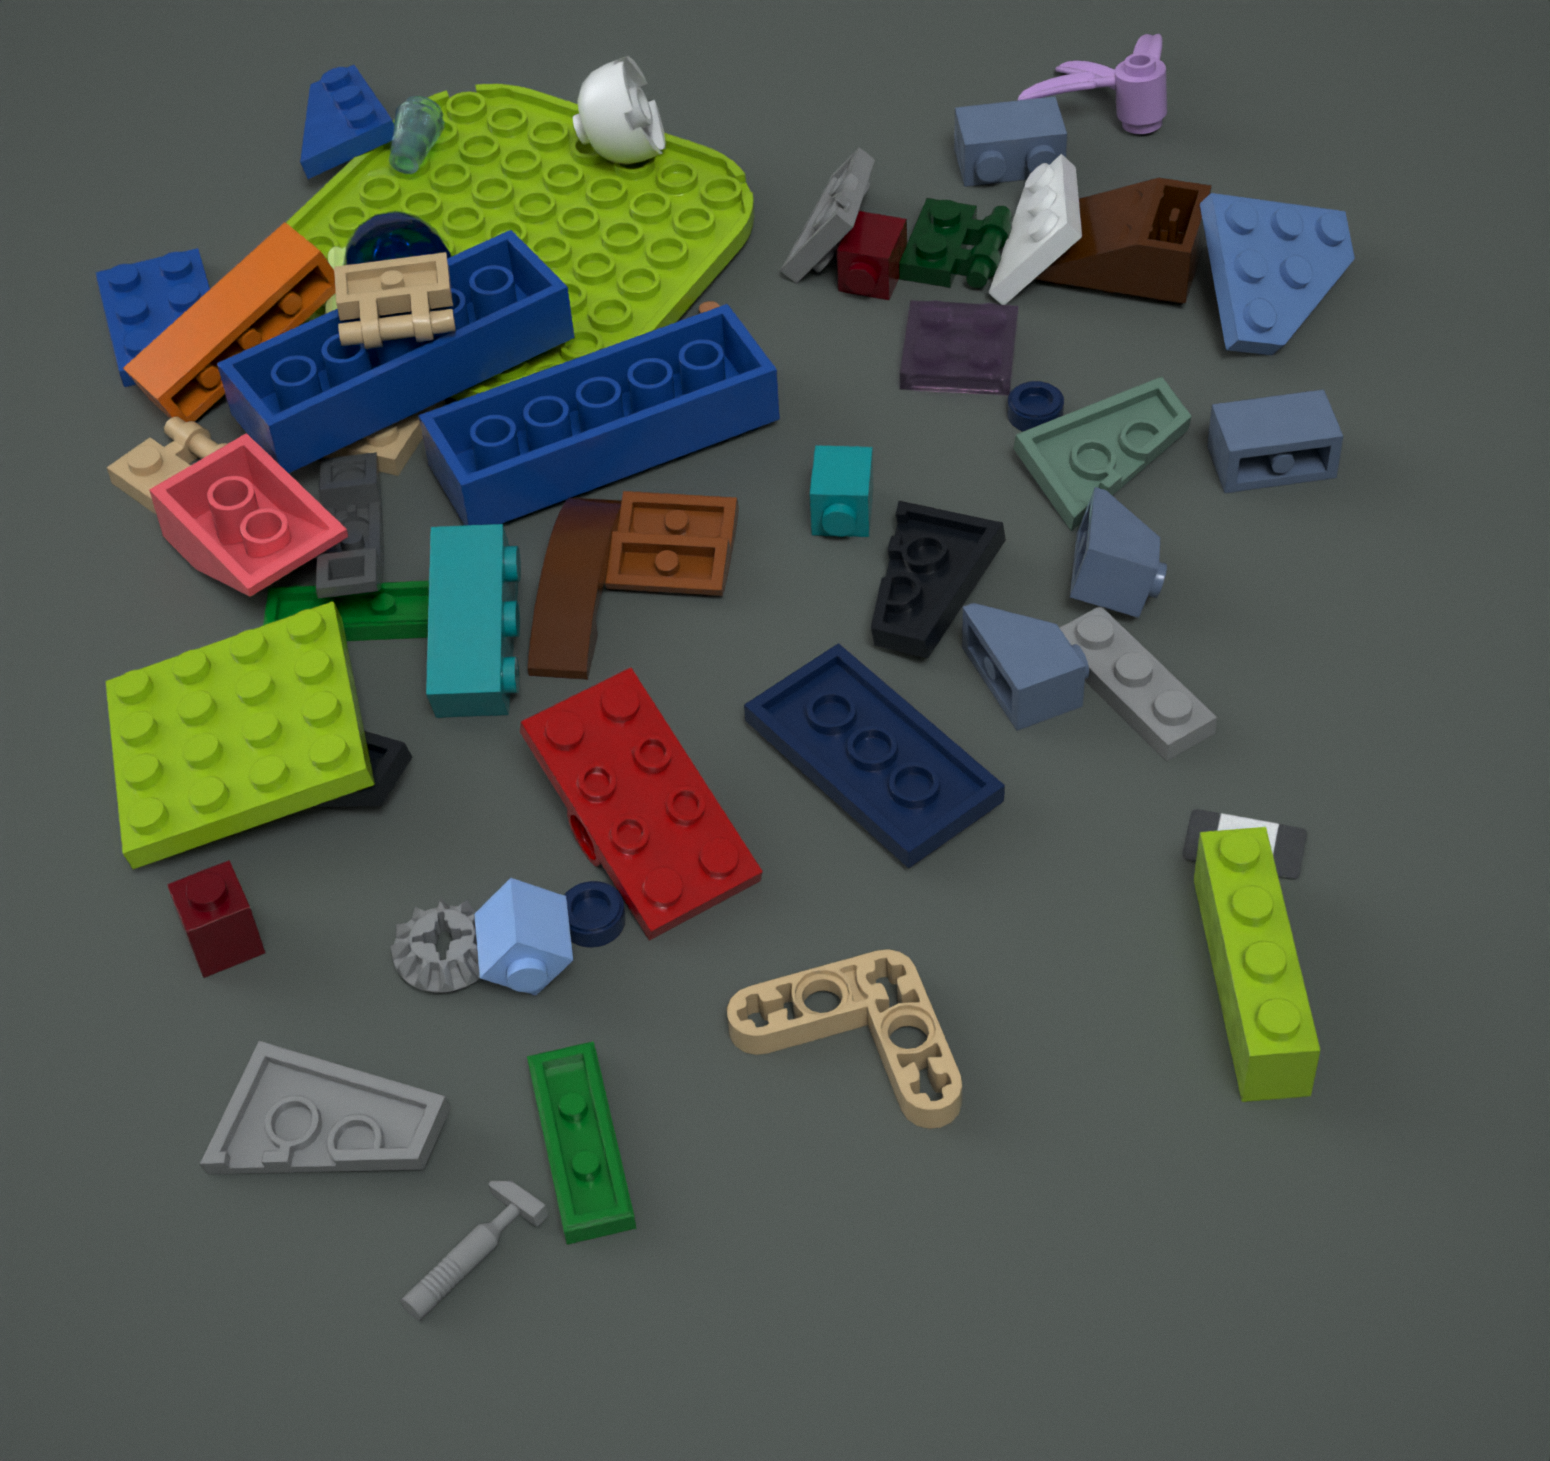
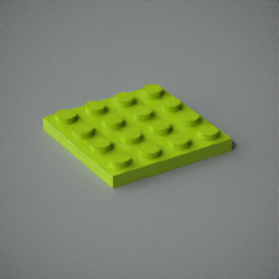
M334 601L312 609L302 610L284 619L255 629L245 630L238 635L198 649L186 651L170 659L126 672L121 676L105 681L122 853L132 869L375 785L343 621Z

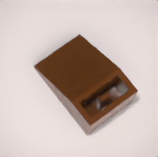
M1158 177L1080 198L1079 208L1082 237L1035 279L1049 281L1054 284H1067L1105 292H1117L1154 298L1159 301L1186 304L1206 240L1200 203L1211 194L1212 185Z

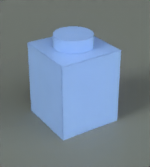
M510 878L474 914L480 979L536 996L573 961L567 900L564 895Z

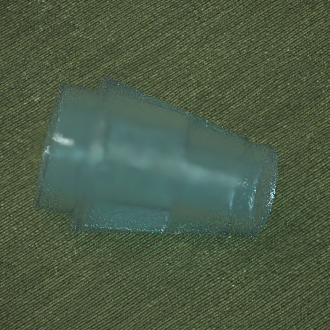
M412 96L396 109L389 162L399 172L405 174L417 172L419 166L444 130L445 124L442 109L433 100L423 96Z

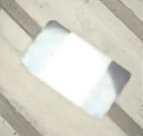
M1195 809L1191 813L1183 857L1187 860L1196 861L1200 832L1266 827L1278 877L1297 879L1300 875L1307 831L1294 826Z

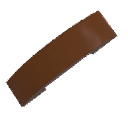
M568 498L562 506L550 536L537 591L527 669L529 676L588 680L598 637L596 615L607 572L612 531L618 530L622 500Z

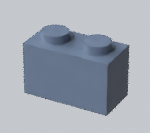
M1056 96L955 108L954 150L964 187L1027 180L1029 175L1041 164L1047 163L1050 165L1061 154L1066 157L1067 131Z
M1324 389L1212 404L1207 447L1224 493L1337 478L1343 434Z

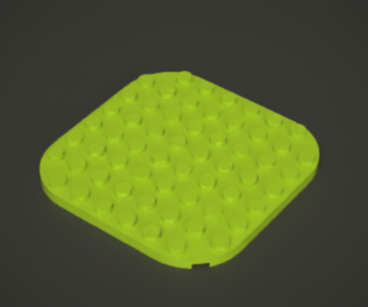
M475 85L476 92H460L449 98L446 90L429 96L403 111L393 120L399 138L354 157L286 223L318 248L327 261L328 252L331 248L337 246L343 249L349 245L357 251L359 263L446 252L447 258H450L512 230L568 287L575 338L450 397L459 401L676 323L740 251L751 234L755 216L753 192H751L746 183V176L743 170L733 160L712 148L664 133L666 145L665 149L660 150L662 154L628 165L612 163L600 156L591 143L584 145L579 140L573 124V116L579 114L578 104L521 86ZM326 302L302 324L324 315Z

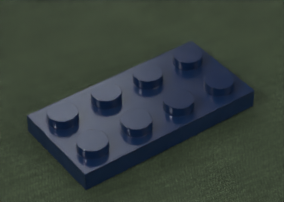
M839 643L744 704L745 721L907 868L912 867L1004 802L1005 785Z

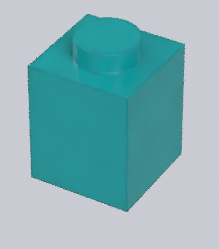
M815 445L810 486L812 535L869 537L874 489L873 447Z

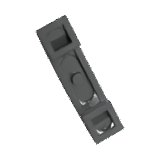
M377 452L320 459L319 491L322 505L347 529L348 537L317 556L316 592L318 599L379 591L382 586L384 570V533Z

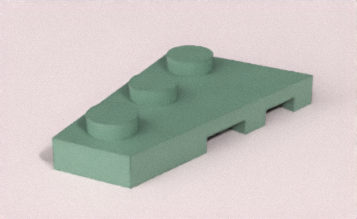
M1161 376L1018 433L1015 436L1013 449L1070 531H1072L1081 524L1095 487L1104 489L1113 496L1188 431L1192 416Z

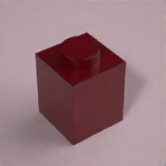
M858 211L854 227L842 238L837 249L839 292L890 300L899 280V262L907 245V219Z
M230 860L167 884L184 933L203 978L265 954L250 905Z

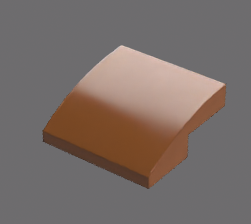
M623 491L618 530L612 531L605 579L606 589L723 596L739 513L737 497Z

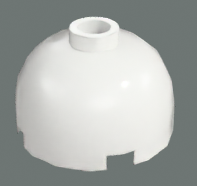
M629 56L607 63L590 73L582 83L578 95L579 114L573 116L574 128L582 144L591 143L600 156L612 163L625 165L642 162L662 154L660 150L665 149L666 145L664 128L655 99L648 102L643 90L640 88L648 83L636 62Z

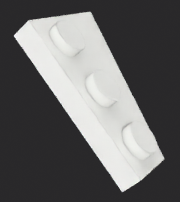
M1062 154L1050 165L1043 163L1038 166L1025 182V187L1011 224L1012 230L1005 242L1001 260L989 290V294L1002 306L1006 305L1082 237L1076 167Z

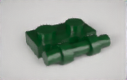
M926 198L899 262V280L951 288L955 275L966 276L967 283L974 288L984 287L988 278L995 275L1001 260L999 250L1004 247L1006 240L1010 236L1012 230L1010 223L1012 219L1011 210L1006 206H996L992 210L991 215L986 216L983 220H978L976 205L957 203L952 200ZM967 245L974 246L971 250L966 249Z

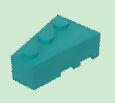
M503 524L431 527L426 696L436 718L509 715L510 694L519 693V663L517 656L513 657L514 637L520 636V609L517 594L518 582L521 580V558L519 546L509 545Z

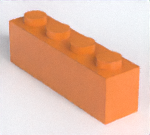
M284 222L123 369L149 400L169 418L179 417L185 422H195L225 394L217 363L300 326L336 293L334 269L318 248Z

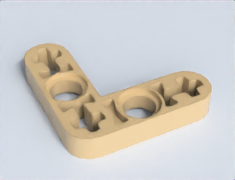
M890 949L873 951L748 986L739 990L730 999L727 1006L729 1035L734 1045L743 1052L754 1055L768 1054L868 1025L901 1111L907 1120L916 1126L932 1129L941 1128L951 1123L959 1115L962 1106V1080L960 1072L917 969L911 959L903 953ZM887 977L891 984H897L898 1004L889 1008L888 994L882 983H876L878 978ZM817 991H828L837 995L841 1003L830 1012L819 1013L807 1008L804 1001L809 995ZM784 1003H793L794 1019L788 1020L787 1008L784 1009ZM760 1013L764 1020H768V1024L763 1027H756L752 1019H748V1015ZM912 1026L922 1030L926 1034L927 1040L916 1048L905 1049L893 1044L889 1037L900 1027ZM928 1067V1078L931 1086L936 1093H942V1099L930 1101L926 1093H920V1070Z

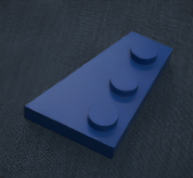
M355 65L347 68H333L324 73L321 80L310 84L300 159L308 179L399 138L393 120Z

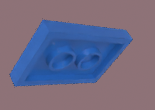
M198 248L183 252H171L162 257L133 264H120L111 269L95 272L124 387L136 385V383L123 367L210 290Z

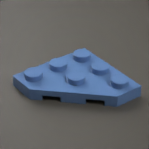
M1211 193L1200 203L1226 350L1273 355L1288 342L1355 259L1346 212Z

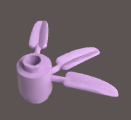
M1144 34L1141 36L1134 47L1133 54L1118 64L1115 70L1088 61H1067L1057 66L1055 71L1068 75L1037 83L1025 89L1018 96V100L1036 99L1074 91L1109 87L1116 91L1117 118L1122 122L1123 129L1133 134L1154 132L1162 126V119L1167 114L1166 66L1160 60L1163 43L1162 36L1160 34Z

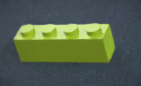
M1255 827L1200 832L1194 884L1241 1101L1250 1102L1309 1097L1312 1094L1321 1050L1267 828Z

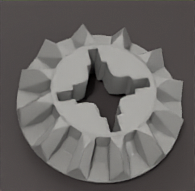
M440 898L436 908L426 911L415 906L410 921L396 924V939L390 948L395 968L404 981L423 991L445 993L460 990L480 979L474 916L476 911L468 900L459 906H450ZM443 931L450 933L453 940L450 941L449 950L446 951V960H441L440 952H437L434 945L437 944L438 935Z

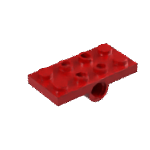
M631 667L521 721L520 733L565 804L569 825L578 845L593 865L599 866L602 864L649 941L760 882L763 871Z

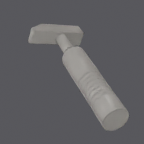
M490 1181L488 1184L492 1195L507 1207L492 1222L478 1224L400 1300L402 1306L413 1318L420 1321L498 1245L500 1233L518 1215L538 1227L549 1216L546 1205L513 1181Z

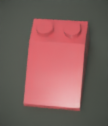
M247 433L149 489L163 537L196 570L249 597L348 537L347 529Z

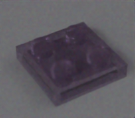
M910 300L900 369V390L1009 396L1018 326V306L997 305L993 303L974 304L937 300Z

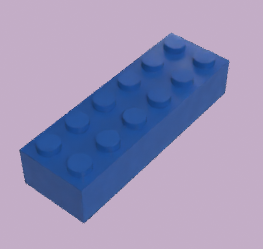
M509 230L447 258L453 306L434 308L431 311L453 309L456 332L434 334V340L417 342L416 337L383 341V347L365 349L364 344L342 346L338 324L360 321V318L340 321L338 309H335L217 363L230 412L245 432L282 468L291 473L575 338L568 287L512 230ZM412 311L380 315V318L412 314Z
M725 304L418 416L428 465L463 524H502L779 420L777 369L730 306Z

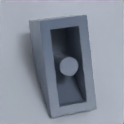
M1097 487L1093 490L1076 534L1070 598L1139 618L1147 597L1157 598L1165 580L1167 564L1159 562L1161 538L1108 491Z
M976 603L963 607L962 648L1017 731L1083 707L1085 679L1089 677L1088 661L1081 647L1077 644L1071 645L1057 624Z

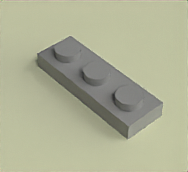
M1098 606L1060 627L1070 644L1079 645L1086 656L1089 665V677L1085 681L1165 761L1172 759L1215 734L1217 717L1103 607Z

